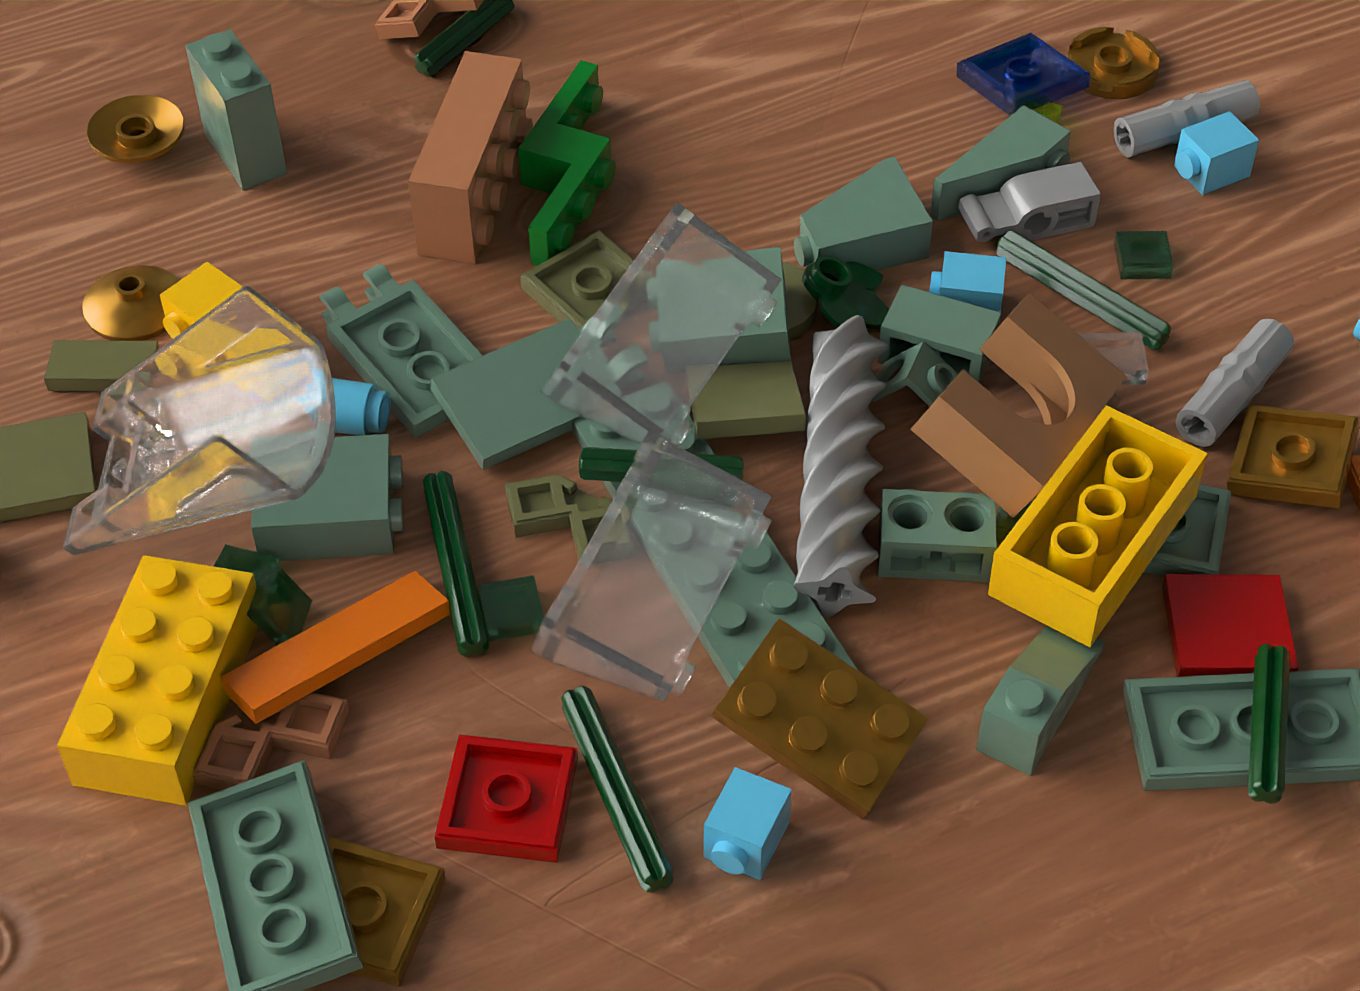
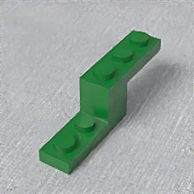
M580 60L518 148L521 185L551 194L528 227L531 264L537 266L570 247L574 231L581 220H587L590 217L595 199L602 189L610 187L615 175L616 164L615 161L611 160L610 138L582 131L583 125L591 113L596 114L603 99V88L599 86L598 65Z

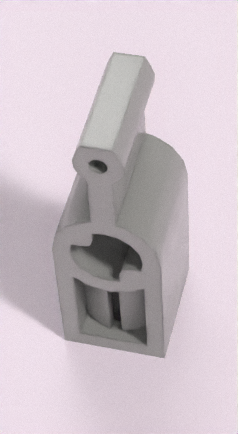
M1080 161L1020 174L1008 180L999 192L980 196L974 194L966 195L959 199L958 209L975 240L978 242H987L994 236L1003 235L1007 231H1015L1029 240H1036L1095 227L1101 193Z

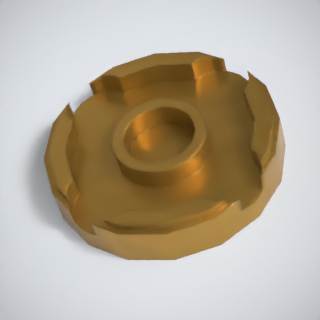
M1099 27L1087 30L1072 40L1069 45V51L1066 54V74L1075 86L1088 94L1104 99H1127L1139 96L1152 88L1158 77L1159 52L1150 40L1135 31L1126 30L1124 35L1113 33L1114 27Z

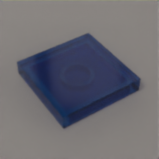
M1032 33L957 63V77L1010 116L1023 105L1034 111L1089 88L1090 73Z

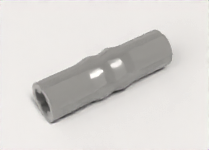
M1242 80L1206 92L1191 93L1182 99H1170L1160 106L1117 118L1113 128L1116 145L1123 156L1128 158L1171 144H1179L1182 129L1228 111L1241 123L1255 119L1259 115L1260 110L1259 95L1255 86L1250 81Z
M1268 318L1260 320L1235 349L1223 357L1219 366L1210 372L1202 387L1177 414V419L1175 420L1176 428L1183 438L1195 446H1210L1234 418L1248 407L1252 398L1261 392L1268 378L1293 350V345L1295 344L1294 337L1283 323Z

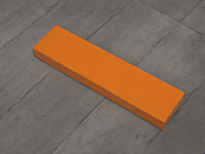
M413 571L222 675L223 691L257 724L450 615L449 600L417 571Z

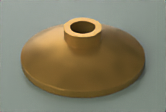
M132 95L111 101L96 111L88 122L86 134L90 147L102 158L118 163H139L162 156L176 146L182 138L185 124L181 111L169 100L153 95Z
M136 265L114 270L98 279L87 291L82 307L85 321L96 334L112 341H143L156 337L166 331L163 325L165 314L160 294L180 280L171 272L155 266Z

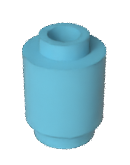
M324 377L319 387L313 386L310 390L307 401V414L309 418L314 419L317 430L356 436L371 435L372 433L383 434L389 421L391 408L390 394L388 391L379 390L376 384Z

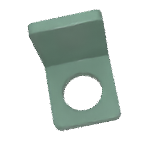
M923 341L883 363L877 377L886 383L887 389L877 394L872 401L876 402L907 385L926 404L931 406L958 373ZM902 366V368H901L900 371L896 374V376L893 377L890 381H888V379L890 378V376H891L898 368H900V367Z

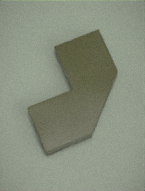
M559 474L504 484L515 538L570 528L581 570L636 560L635 545L623 505L605 496L598 499L578 489L576 482Z

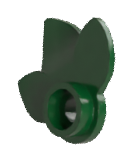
M821 256L806 267L802 275V282L810 295L819 301L822 313L832 324L838 328L851 317L859 315L863 317L866 328H881L889 311V308L874 292L882 282L883 275L857 262L849 261L844 263L832 256Z

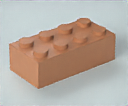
M469 51L464 52L408 180L417 253L419 256L476 264L482 246L491 243L494 232L496 211L502 212L504 210L507 199V183L509 178L515 179L519 171L518 148L533 128L532 118L526 117L525 109L529 102L530 82L529 80H523L522 59Z

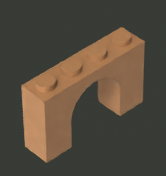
M1028 293L979 350L1030 394L1042 414L1044 424L1027 420L1010 410L963 369L911 428L915 434L1012 518L1029 502L1032 503L1104 407L1106 405L1113 409L1117 407L1121 399L1114 393L1127 377L1031 293Z

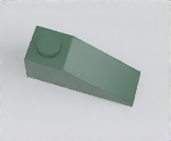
M1023 105L934 179L930 216L936 220H942L961 214L958 209L959 199L966 195L974 194L980 196L999 192L1001 187L1015 176L1069 164L1070 154L1068 153L1071 131Z
M1046 625L1009 666L984 707L976 750L1031 776L1103 652L1106 642L1096 639L1092 646L1088 647Z

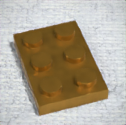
M778 618L711 716L861 819H864L929 719L780 618Z

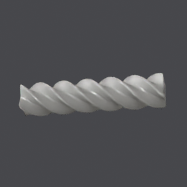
M859 315L851 317L836 330L816 332L813 335L812 352L814 362L810 373L809 387L811 402L807 413L806 425L808 442L803 463L805 484L800 501L801 530L797 540L796 560L798 573L794 589L808 595L824 617H833L847 605L873 603L876 601V597L863 585L859 576L864 568L879 557L878 551L864 538L862 530L868 522L881 513V508L868 497L864 487L871 478L883 470V466L869 453L867 444L876 434L885 429L884 423L873 415L869 404L877 394L887 389L886 383L880 380L871 369V364L879 355L886 352L889 346L869 335L864 319Z

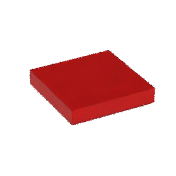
M1165 574L1162 587L1177 677L1254 673L1255 657L1258 654V648L1266 643L1273 646L1283 645L1290 653L1289 672L1298 671L1280 575Z
M459 734L434 836L436 848L558 863L578 762L577 748Z

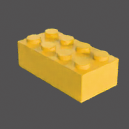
M1106 405L994 552L988 595L1091 647L1197 497L1208 453Z
M147 555L142 556L57 744L72 786L183 806L188 805L196 785L192 773L214 724L222 720L230 697L223 691L221 676L245 663L264 615L254 573Z

